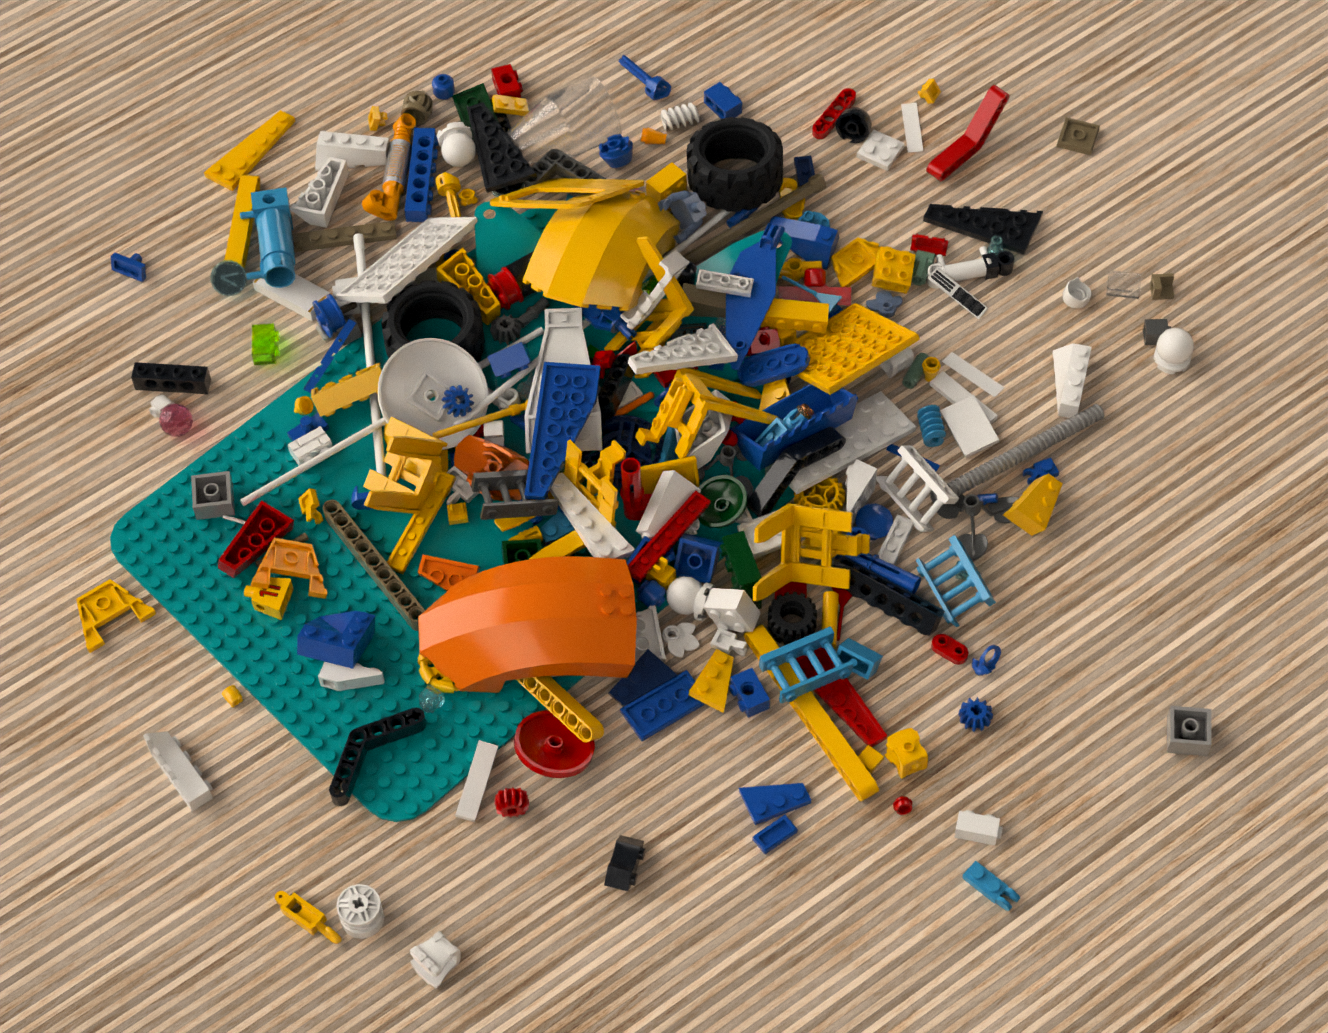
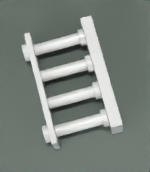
M902 445L898 449L902 460L889 476H877L876 480L880 488L887 492L914 522L917 530L932 532L934 528L929 523L931 518L943 504H955L959 497L913 446ZM909 464L914 469V473L902 488L899 489L893 482ZM921 477L925 481L926 486L911 503L905 495ZM933 491L937 495V500L923 516L917 508L928 494Z

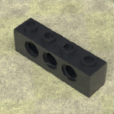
M135 362L131 376L135 390L208 394L211 383L210 373L206 366Z

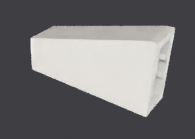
M675 470L663 471L636 532L642 535V539L644 536L652 539L695 491L700 493L701 489Z

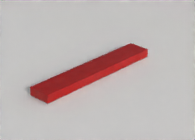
M695 491L627 565L631 577L641 582L653 569V566L659 562L660 557H663L709 507L711 501Z

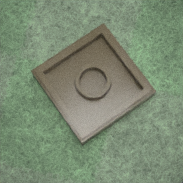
M1066 117L1057 147L1091 155L1100 125Z

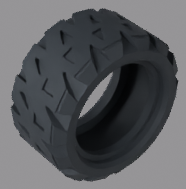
M743 117L722 118L702 126V130L696 131L690 138L686 153L688 184L690 190L696 192L700 200L706 202L707 206L717 210H726L727 212H740L742 209L748 211L760 207L763 203H768L779 192L783 183V146L777 133L773 132L766 124ZM727 159H746L757 163L755 166L741 170H726L713 166V164Z
M434 280L423 281L419 285H410L404 288L398 297L394 296L387 304V312H383L381 324L386 354L389 358L400 347L411 342L406 336L415 325L428 319L439 318L452 321L461 328L459 334L450 342L466 350L476 362H479L485 343L481 310L477 301L464 288H458L454 283L442 281V283H437Z

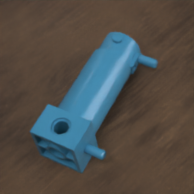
M287 188L251 192L253 211L240 212V218H255L261 262L260 271L247 273V280L262 278L265 279L268 285L275 288L289 286L295 280V253L292 230L294 229Z

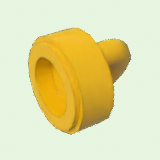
M307 396L297 398L294 413H299L300 415L310 414L314 406L312 400Z

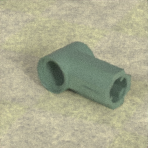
M917 250L911 280L914 285L921 286L926 283L928 268L934 264V253Z

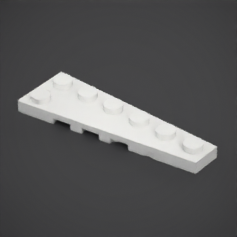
M562 472L559 473L550 492L554 499H559L558 505L591 555L598 558L623 559L631 556L635 549Z

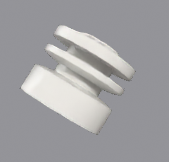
M357 884L348 887L340 894L336 906L342 928L348 935L354 938L365 939L379 932L385 917L380 897L375 889L368 885Z

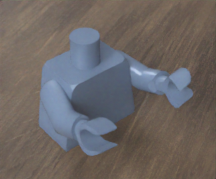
M684 190L672 193L667 198L658 202L660 211L663 208L666 211L670 206L675 218L680 221V228L683 231L680 235L673 236L678 244L687 240L702 225V218L707 215L706 205L700 200L696 192Z

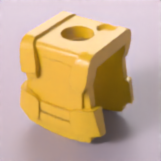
M913 728L900 730L887 738L886 746L888 749L884 756L891 764L897 767L901 779L917 771L927 769L928 754L919 742L918 731L913 730Z

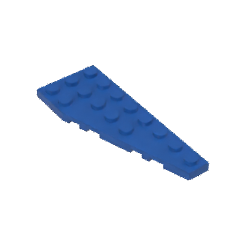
M544 362L525 488V499L544 500L565 462L567 441L571 439L575 444L597 402L600 366Z

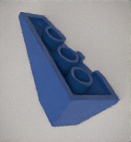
M776 216L771 217L769 223L778 225V227L783 226L785 228L784 232L791 237L792 245L790 250L793 253L799 255L805 261H822V269H828L831 256L834 254L839 241L838 230L814 223Z

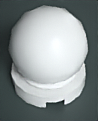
M463 122L448 123L447 128L438 131L437 140L441 147L442 157L446 163L459 168L469 165L476 155V147L472 140L470 127L465 126Z
M1171 328L1165 330L1159 336L1153 357L1159 370L1168 374H1175V372L1182 370L1183 372L1186 371L1190 365L1194 349L1191 335L1181 328Z
M683 576L676 578L667 589V602L671 609L678 614L690 615L694 613V619L703 622L706 619L703 606L711 588H714L715 585L706 582L702 586L699 581L692 577Z

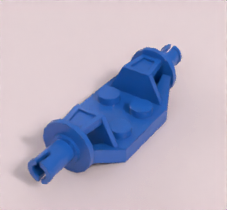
M589 304L588 308L572 305L574 308H582V316L595 329L610 331L612 334L620 331L628 341L632 340L631 336L634 338L637 335V332L634 329H629L627 327L628 323L620 317L625 312L619 310L620 307L612 306L611 310L598 309L596 308L597 305ZM609 319L612 321V323L610 324L606 322V320Z

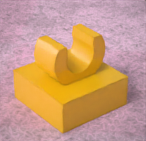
M928 79L922 85L921 91H918L920 98H925L928 104L934 103L941 93L935 79Z
M372 106L368 115L371 131H377L378 126H385V120L388 119L386 112H379V106Z
M466 502L447 505L449 525L468 523Z

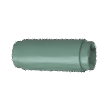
M919 353L903 377L902 384L905 387L913 389L924 373L922 363L929 357L927 354Z

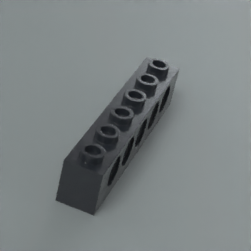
M846 556L836 560L834 567L850 569V576L854 578V582L850 579V589L845 590L850 592L853 597L863 599L868 605L883 610L888 616H894L902 624L917 629L920 634L930 636L937 630L945 612L943 609ZM866 585L870 586L871 591L867 589ZM883 594L887 596L888 600L884 599ZM900 603L904 605L905 610L900 607ZM917 613L922 616V619L917 616Z

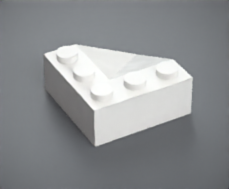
M718 390L711 392L713 396L730 401ZM695 405L689 407L683 414L682 419L686 425ZM712 410L707 411L686 456L696 457L698 469L711 461L728 433L733 415ZM674 428L678 443L682 434Z

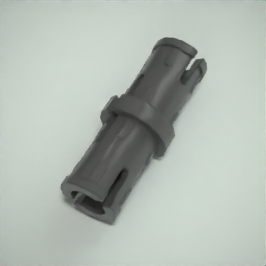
M541 297L534 305L529 306L524 314L517 318L521 328H525L532 320H536L539 314L550 306L546 298Z

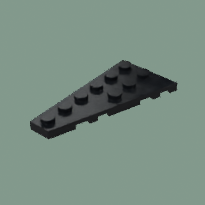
M484 102L467 107L486 192L489 193L537 178L535 171L521 155L518 148L504 132Z
M930 204L923 217V221L1024 255L1043 216V211L1031 213L1027 212V210L1015 212L1003 208L980 207V209H970V206L953 208L952 205Z

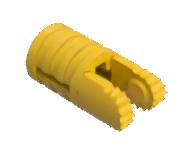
M536 525L523 532H519L518 535L509 538L508 541L541 539L542 542L543 537Z

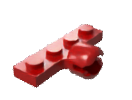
M809 268L805 270L804 286L817 293L842 296L837 304L851 306V287H828L826 285V271L824 269ZM778 286V299L820 303L813 294L798 286Z

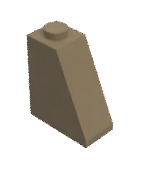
M683 283V290L694 308L689 316L726 318V293L698 289L696 285Z

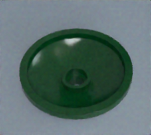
M728 475L715 476L706 480L698 487L701 489L700 494L711 501L709 507L698 518L699 522L706 527H727L736 522L747 507V491L744 485L735 477Z

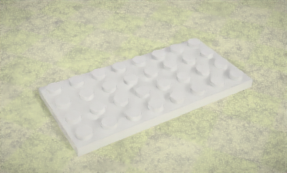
M477 217L428 218L335 295L338 302L383 304L390 302L395 294L402 292L408 283L415 281L420 273L428 269V266L437 262L442 254L449 252L454 244L462 241V237L471 233L478 222Z

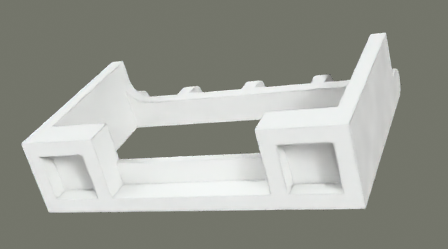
M676 250L660 261L659 265L664 268L665 275L651 294L643 292L639 297L637 306L620 315L628 323L627 327L633 330L650 316L665 296L664 288L673 276L677 279L689 264V261Z

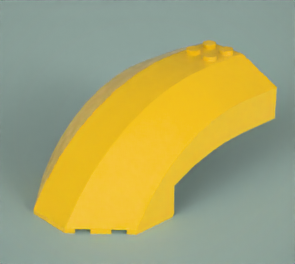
M635 190V192L628 191L580 208L557 209L536 245L525 272L523 283H531V288L537 292L543 291V296L578 307L588 308L589 304L597 305L596 308L611 310L612 306L620 307L619 310L629 311L637 306L643 280L650 270V266L636 240L639 237H649L660 254L663 255L675 247L676 240L673 236L678 235L680 221L667 210L665 211L664 208L660 211L658 203L652 197L638 190ZM596 193L581 194L567 201L579 200Z

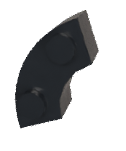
M622 835L619 836L607 867L604 886L629 891L631 885L635 886L638 877L636 873L640 860L644 859L646 848H643L644 841Z

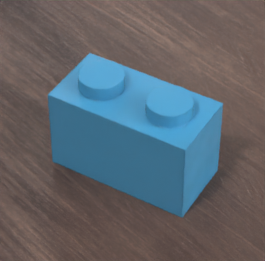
M850 638L841 643L837 650L842 663L845 664L852 661V672L867 680L877 672L883 657Z

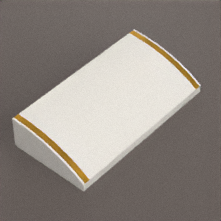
M295 274L293 283L283 288L272 287L262 278L253 281L255 291L311 321L316 318L312 302L315 300L320 302L326 299L328 294L333 296L332 293Z

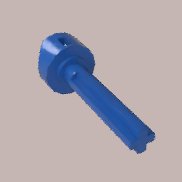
M622 55L618 62L646 85L645 93L652 100L669 96L671 85L661 76L650 77L627 56Z

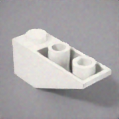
M324 662L318 675L320 686L337 691L380 685L385 682L383 672L379 669L366 668L359 663H356L352 669Z

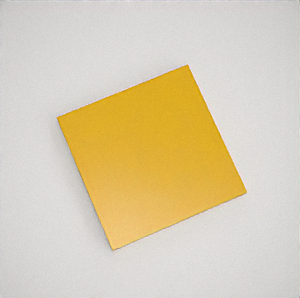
M854 303L828 319L826 332L816 333L808 331L786 345L800 344V346H804L810 355V362L807 368L795 376L831 395L919 341L920 338L919 334Z

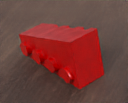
M261 500L219 558L218 569L235 578L268 550L274 538L282 539L293 529L294 520Z

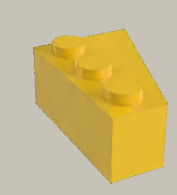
M1049 473L1035 479L1003 516L1031 536L1046 530L1063 483Z

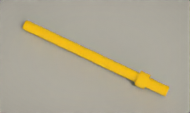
M525 403L509 405L506 409L433 432L432 436L439 439L509 415H518L521 411L525 410Z

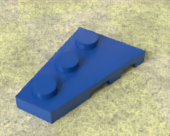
M803 783L739 788V793L755 825L811 804V798Z

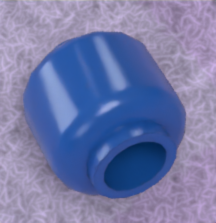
M439 74L433 78L432 89L435 97L446 100L454 95L455 86L451 76Z
M654 579L646 580L637 590L639 593L638 599L648 608L654 605L660 607L666 600L664 597L666 589Z

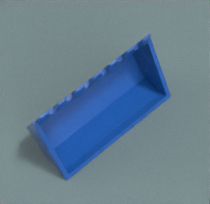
M809 384L762 410L783 420L790 411L799 407L810 418L805 422V425L802 426L800 424L791 430V433L788 434L786 432L782 434L776 441L771 440L764 447L754 441L770 424L746 419L743 423L731 427L730 430L737 435V444L742 455L760 471L773 464L784 449L828 427L835 429L851 420L859 398L856 393L853 395L844 388L829 395Z

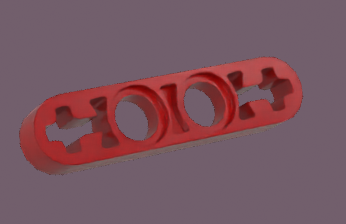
M843 89L812 126L813 137L824 139L835 127L840 114L844 110L851 108L855 103L856 92L853 89ZM836 106H842L843 109H842V110H836L834 107H836ZM832 117L834 120L826 121L825 118Z

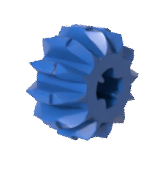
M458 385L457 388L451 386L450 391L446 390L444 392L446 397H443L441 401L446 403L443 405V409H449L447 411L448 415L453 413L454 417L457 418L459 414L463 417L466 415V412H471L470 406L474 405V402L470 400L473 394H467L469 388L463 390L462 385Z
M978 697L975 701L969 698L967 703L963 702L961 704V709L958 713L960 724H965V729L972 727L973 732L976 731V728L983 731L984 726L989 727L990 720L993 719L992 707L986 706V700L979 702Z

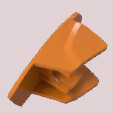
M472 435L466 436L457 445L454 455V466L467 475L466 481L469 482L470 486L473 473L528 470L529 468L528 459L504 446ZM519 489L508 490L512 500L519 501L522 499ZM500 490L490 491L493 500L503 501Z

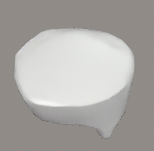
M1076 277L1067 283L1062 293L1063 301L1071 308H1083L1090 301L1091 289L1082 283L1079 277Z

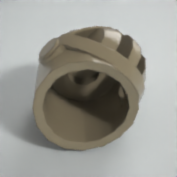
M423 90L409 92L404 98L401 115L403 113L411 114L416 120L415 126L425 124L433 111L431 97Z

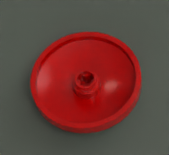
M549 710L538 711L525 717L519 723L514 736L515 752L521 762L533 772L550 778H568L581 773L589 766L595 750L594 740L587 743L581 741Z

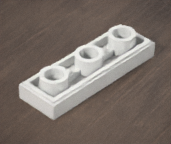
M699 269L696 288L751 297L754 279Z

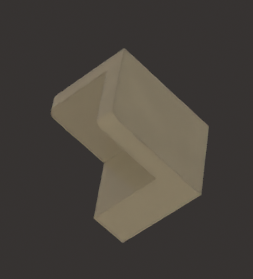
M1173 273L1152 274L1150 281L1152 300L1174 298L1172 286L1174 280Z

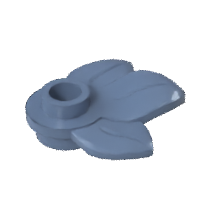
M885 290L877 292L876 299L866 301V305L871 311H879L880 315L885 318L893 317L897 307L903 303L901 296L892 297L891 293Z

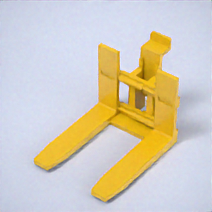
M639 237L636 240L638 246L659 282L665 275L664 268L659 265L663 257L649 237ZM673 276L663 290L668 299H662L650 316L634 328L636 331L645 321H654L645 331L637 332L634 338L631 336V341L636 340L641 348L637 354L645 350L653 351L655 346L658 345L663 347L665 342L682 324L681 320L684 317H688L694 310L675 276ZM619 331L604 347V350H619L627 341V338ZM652 372L635 374L634 377L636 379L648 378Z
M692 368L677 369L675 378L663 402L660 404L659 412L652 421L651 429L639 428L635 438L641 446H644L646 441L658 443L661 436L666 432L667 427L676 428L682 436L675 448V453L679 458H685L708 410L765 424H771L778 416L713 396L707 387L761 399L762 395L757 389ZM691 400L695 408L686 425L682 417Z
M391 416L384 433L391 437L386 448L387 454L384 462L393 467L389 477L372 469L369 470L363 487L371 491H369L364 505L382 511L420 514L421 510L418 507L421 500H425L433 487H436V483L433 480L437 472H442V457L439 455L442 448L447 447L448 443ZM399 477L415 485V491L398 483Z
M571 439L568 440L564 475L616 528L614 518L619 502L617 501L618 490L613 485L615 464L625 459L626 451L616 440H613L611 446L600 451L598 463L588 468L581 462L582 451ZM580 472L587 479L586 488L579 483ZM549 491V499H554L553 495ZM536 516L495 519L494 523L504 532ZM576 530L544 547L529 559L570 556L586 546Z
M790 503L783 506L755 527L754 543L765 542L782 532L781 563L753 586V601H760L791 581L850 589V569L831 567L832 558L836 554L858 556L861 553L868 554L870 551V535L859 533L856 536L833 532V530L852 532L853 512L814 508ZM801 537L810 538V545L801 544ZM800 557L821 559V565L800 563Z

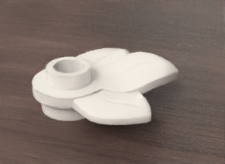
M683 622L678 626L669 625L663 630L662 637L668 643V650L671 654L681 658L684 655V650L692 651L699 647L698 640L692 635L696 628L694 624Z

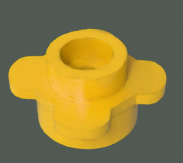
M464 189L458 194L462 206L478 202V199L475 197V191L472 189Z

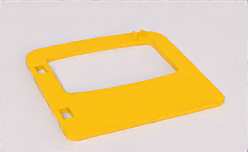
M555 178L491 199L490 205L513 208H580L642 187L645 184L644 180ZM537 192L596 193L574 201L517 200Z

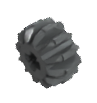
M503 314L502 317L496 316V320H492L490 334H492L494 341H498L500 345L503 342H506L508 345L510 341L515 342L516 338H520L522 329L519 320L513 318L512 314L508 317Z

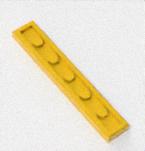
M443 471L436 473L433 480L436 483V487H433L425 500H421L418 507L421 510L420 514H413L387 560L388 565L393 571L404 574L456 481L455 476Z

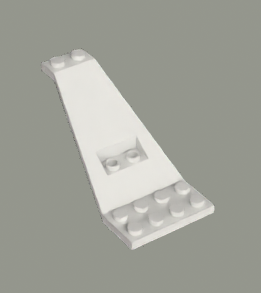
M582 308L545 309V331L525 411L526 454L531 453L544 362L591 365L583 331ZM598 396L597 402L575 442V445L581 451H602L601 410Z

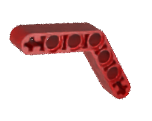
M996 85L991 86L965 133L928 164L926 172L941 182L976 154L984 145L1010 95Z

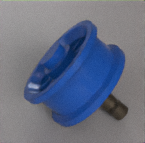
M328 294L326 299L320 302L316 300L312 302L316 320L329 338H332L336 330L346 324L343 314L358 307L356 302L339 307L331 294Z

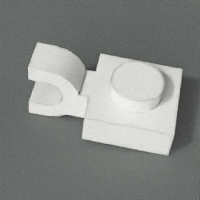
M718 628L710 643L712 648L728 654L731 649L741 656H745L748 651L745 648L746 642L736 640L737 634Z

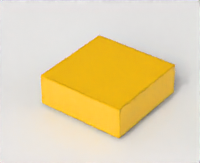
M869 745L858 756L871 774L884 760V756Z

